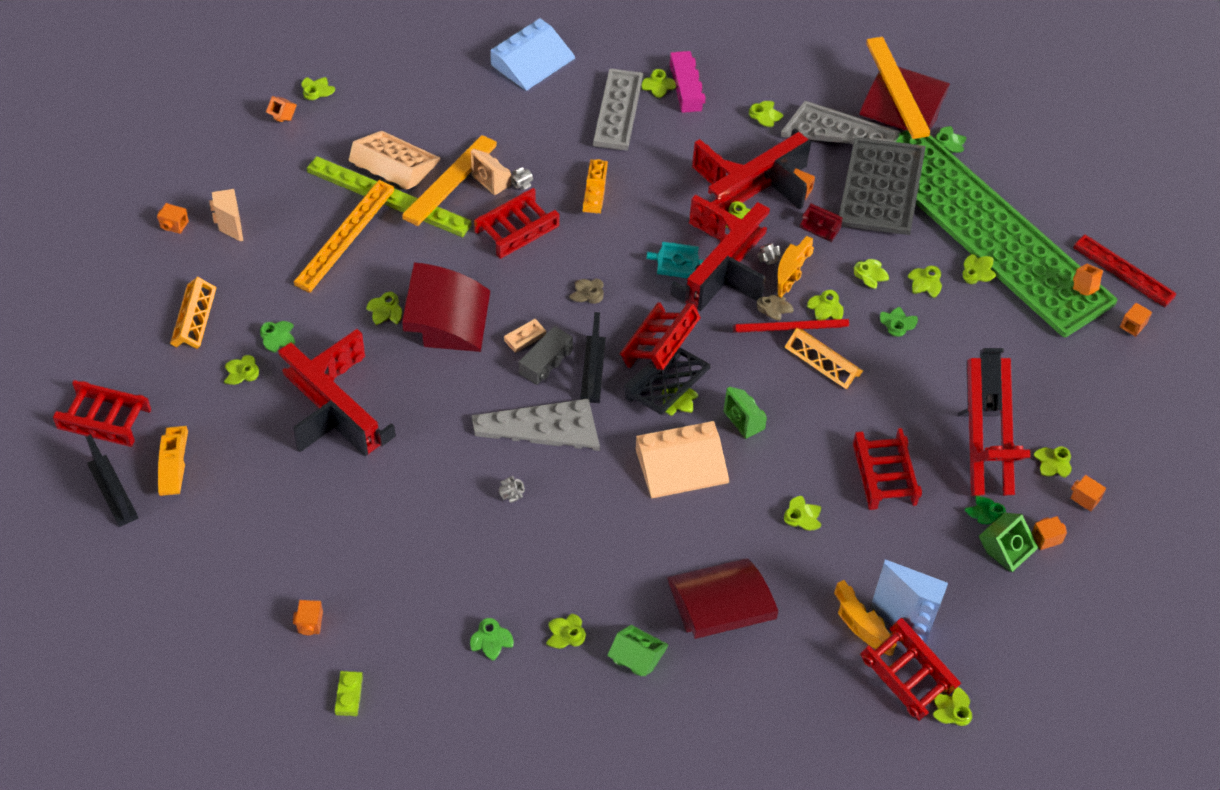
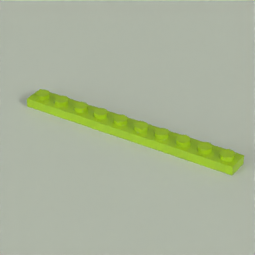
M318 156L307 167L308 173L362 196H366L377 182ZM394 189L395 191L384 205L404 213L418 198ZM436 207L423 220L462 238L472 226L471 220L440 207Z

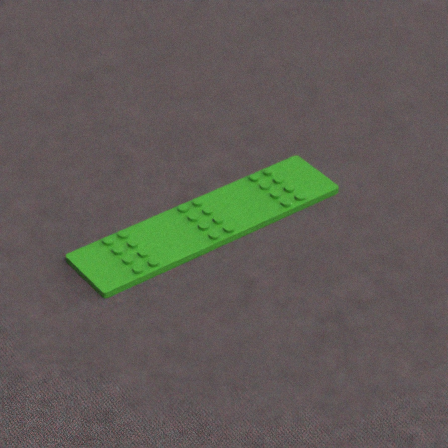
M907 130L899 134L896 142L926 146L916 205L969 253L974 254L977 258L982 256L993 257L994 262L990 270L995 272L996 277L1062 337H1068L1116 305L1117 298L1101 284L1099 290L1089 296L1082 295L1079 291L1074 290L1073 277L1076 269L1081 266L931 135L929 137L912 139Z

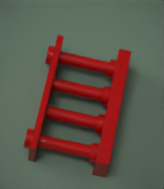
M532 188L475 219V233L479 234L485 230L496 241V255L502 259L559 227L560 214L556 210L546 213L536 203V190ZM530 206L541 218L531 221L521 210ZM515 214L526 226L517 230L506 218ZM500 222L511 234L502 238L491 226Z
M658 302L620 352L626 366L631 368L637 358L652 359L656 368L663 370L701 318L694 304L687 303L683 310L678 313L666 312L661 302ZM665 320H674L671 325H662ZM656 333H665L662 338H653ZM647 345L655 346L652 351H643Z
M73 380L72 385L76 397L67 412H55L53 419L57 429L84 436L91 434L96 439L132 447L135 440L131 427L140 410L150 413L151 407L148 398L142 395H133L93 385L86 381ZM84 397L95 399L86 417L75 416ZM103 401L112 403L113 406L105 421L93 420ZM121 406L132 408L123 426L112 425Z
M898 428L895 439L868 441V439H865L863 431L855 432L853 447L869 510L878 509L879 502L882 499L908 496L911 497L912 505L917 506L919 497H922V489L916 481L907 448L908 438L904 436L902 428ZM897 446L899 455L872 457V455L869 456L868 451L872 448ZM901 463L904 472L877 474L873 471L872 467L873 465ZM906 479L908 486L906 489L881 491V489H878L877 483Z
M901 617L889 629L892 635L875 650L868 645L860 653L863 662L876 672L907 707L909 714L920 721L929 713L925 707L942 691L949 695L962 683ZM899 641L907 651L888 667L880 656ZM912 658H915L922 665V668L903 684L895 673ZM931 675L937 682V685L918 700L910 690L925 676Z

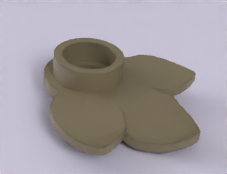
M598 278L593 279L591 282L587 279L577 280L574 283L577 291L569 296L571 300L576 302L588 300L593 304L599 303L604 296L603 282Z
M778 295L761 297L756 303L759 312L778 321L781 320V314L793 313L794 311L792 305L786 301L784 296L782 298L778 297Z

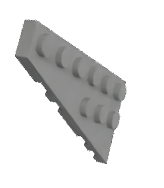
M804 101L781 131V137H791L792 130L796 128L809 140L854 144L855 137L896 142L900 131Z
M589 399L472 415L475 436L495 439L506 437L512 438V441L523 439L530 440V443L562 446L564 444L572 445L574 448L579 449L589 447L595 451H600Z

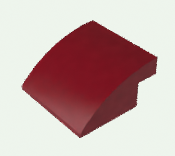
M898 67L930 130L938 118L950 83ZM879 71L859 115L908 131Z
M414 262L402 320L403 331L423 333L424 347L481 352L490 290L479 282L453 270Z
M748 558L668 577V582L686 633L692 632L694 639L777 619L779 610L769 587L759 570Z

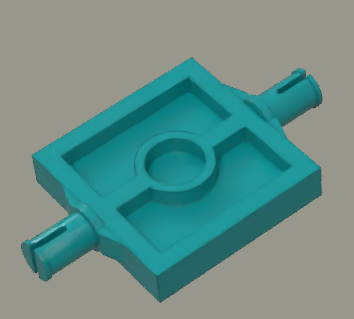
M662 242L659 253L647 251L646 259L657 260V274L689 278L704 261L699 259V247Z

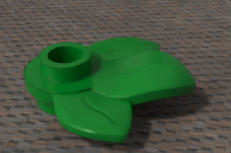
M982 496L975 497L977 506L965 508L966 513L970 517L978 518V523L986 525L994 523L1002 514L1006 513V508L1002 504L995 503L993 500Z

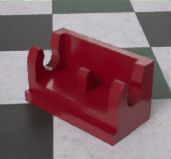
M810 203L802 216L804 219L800 223L799 228L832 242L841 230L843 217Z

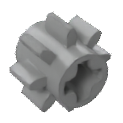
M522 167L512 171L514 175L511 177V182L516 189L525 190L531 187L530 182L533 181V176L528 169L524 170Z
M769 243L760 247L761 252L757 254L760 262L765 261L766 265H770L779 261L778 256L781 254L779 246L774 247L773 243Z
M511 476L501 481L502 485L499 487V493L504 500L509 499L510 503L523 498L524 484L520 479H514V476Z

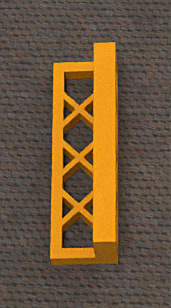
M196 277L187 284L170 342L171 345L178 347L185 342L196 349L200 347L217 287L199 277ZM202 287L209 290L208 296H204L201 290ZM197 302H202L205 308L203 311H200ZM194 316L198 317L200 325L196 326L193 320ZM190 331L194 332L196 341L188 337Z
M796 328L785 345L786 349L845 389H848L855 376L860 377L863 372L862 369L802 329ZM796 338L802 340L803 349L796 350L791 347ZM815 349L819 359L810 360L808 350ZM830 359L833 361L834 370L826 371L823 361ZM846 370L850 373L845 383L839 379L838 371Z

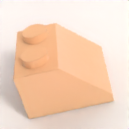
M475 149L471 150L472 176L493 195H497L511 186L512 175L508 168L503 167L496 158H493L486 152Z
M234 189L212 192L213 200H209L211 211H215L212 213L214 224L218 223L219 231L238 241H243Z

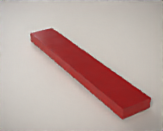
M1084 234L1074 244L1073 248L1164 308L1176 297L1177 293Z
M849 319L733 325V332L796 330V328L802 330L845 328L849 326Z

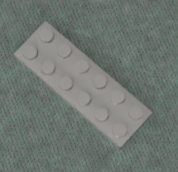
M609 69L593 146L628 151L643 73Z

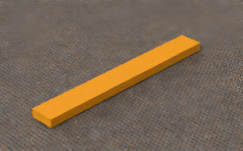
M884 38L867 39L866 45L912 139L929 137L930 130Z
M481 135L402 214V219L419 226L472 172L471 150L475 149L489 154L497 146V141Z
M378 180L295 279L294 285L310 293L395 191L394 187Z

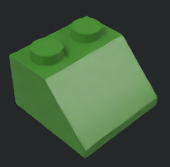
M728 387L726 389L723 412L743 437L747 439L764 430L767 416L756 405L753 397L749 396L745 390Z
M1004 513L979 535L986 552L1009 572H1013L1038 549L1022 514Z
M630 625L617 633L607 656L612 658L614 663L631 668L634 674L646 676L653 671L669 644Z

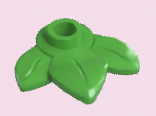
M952 126L942 128L934 136V139L948 151L953 153L964 151L962 145L967 137L954 134Z
M897 307L890 314L881 312L880 321L888 327V332L891 335L900 337L906 331L916 327L918 317H906L901 307Z
M280 321L276 324L273 322L264 323L260 328V336L264 339L263 344L265 348L271 352H277L279 347H284L290 342L295 344L294 337L289 333L293 329L294 324L287 321Z
M493 618L482 620L478 631L472 635L470 640L472 651L482 649L485 655L492 661L496 660L502 647L512 648L514 645L513 637L509 630L500 627L499 623ZM487 625H491L493 627V631L488 632L486 631L485 627Z

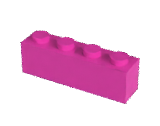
M691 51L670 53V69L676 84L675 88L682 113L702 111V106L705 104L702 83L698 81L699 71L695 69L696 61L695 58H692Z

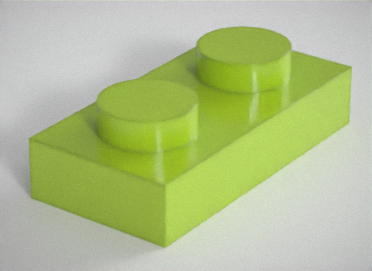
M340 671L335 715L358 716L363 680L362 672Z

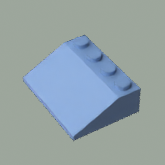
M540 18L491 49V65L525 91L575 59L574 54L552 26Z
M885 559L871 607L891 626L902 617L926 643L948 583Z

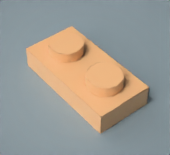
M534 319L505 335L504 341L516 353L546 335V330Z

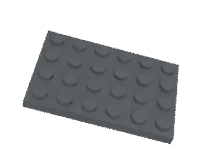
M855 137L839 216L843 217L841 226L910 235L926 146Z

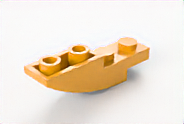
M590 159L583 212L601 214L608 161Z
M806 236L798 246L790 244L784 252L778 268V297L782 298L786 292L790 291L794 282L800 279L802 274L800 268L806 258L810 257L814 251L812 246L813 238Z
M187 426L166 428L165 435L161 436L158 461L159 496L180 494L185 469L183 458L188 436Z
M845 580L837 583L834 594L841 603L838 614L860 639L876 649L892 634L888 632L883 619L874 610L866 612L863 603L859 602L856 598L854 589L848 586ZM895 643L884 654L888 656L893 655L897 644Z

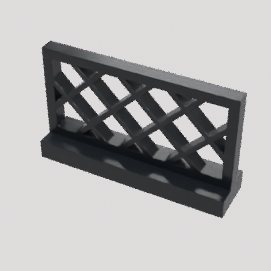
M594 312L592 336H587L580 400L589 399L590 403H600L606 337H599L600 312Z
M679 347L663 370L657 369L651 360L624 385L625 398L630 402L636 400L662 415L711 366L706 361ZM680 356L688 359V361L676 362ZM699 365L702 367L700 370H691V366ZM689 366V371L678 372L677 370L678 367ZM669 368H675V373L664 374V371ZM690 376L688 381L679 382L680 377ZM663 379V384L652 385L655 380ZM665 379H677V383L665 384ZM678 388L676 393L667 394L666 389ZM664 390V394L653 396L652 391ZM650 391L651 396H640L642 392ZM665 400V403L659 407L654 404V401Z
M91 434L85 436L93 460L87 462V465L118 526L121 527L139 519L107 455L102 456Z

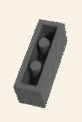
M554 326L519 361V374L538 385L549 376L550 371L554 367L557 368L566 355L571 354L573 350V337Z

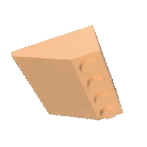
M379 131L353 141L349 161L354 163L356 167L365 168L371 174L379 175L388 182L398 184L403 189H410L424 179L440 161V157L384 131Z
M714 421L639 435L636 438V453L651 499L729 483L721 441Z

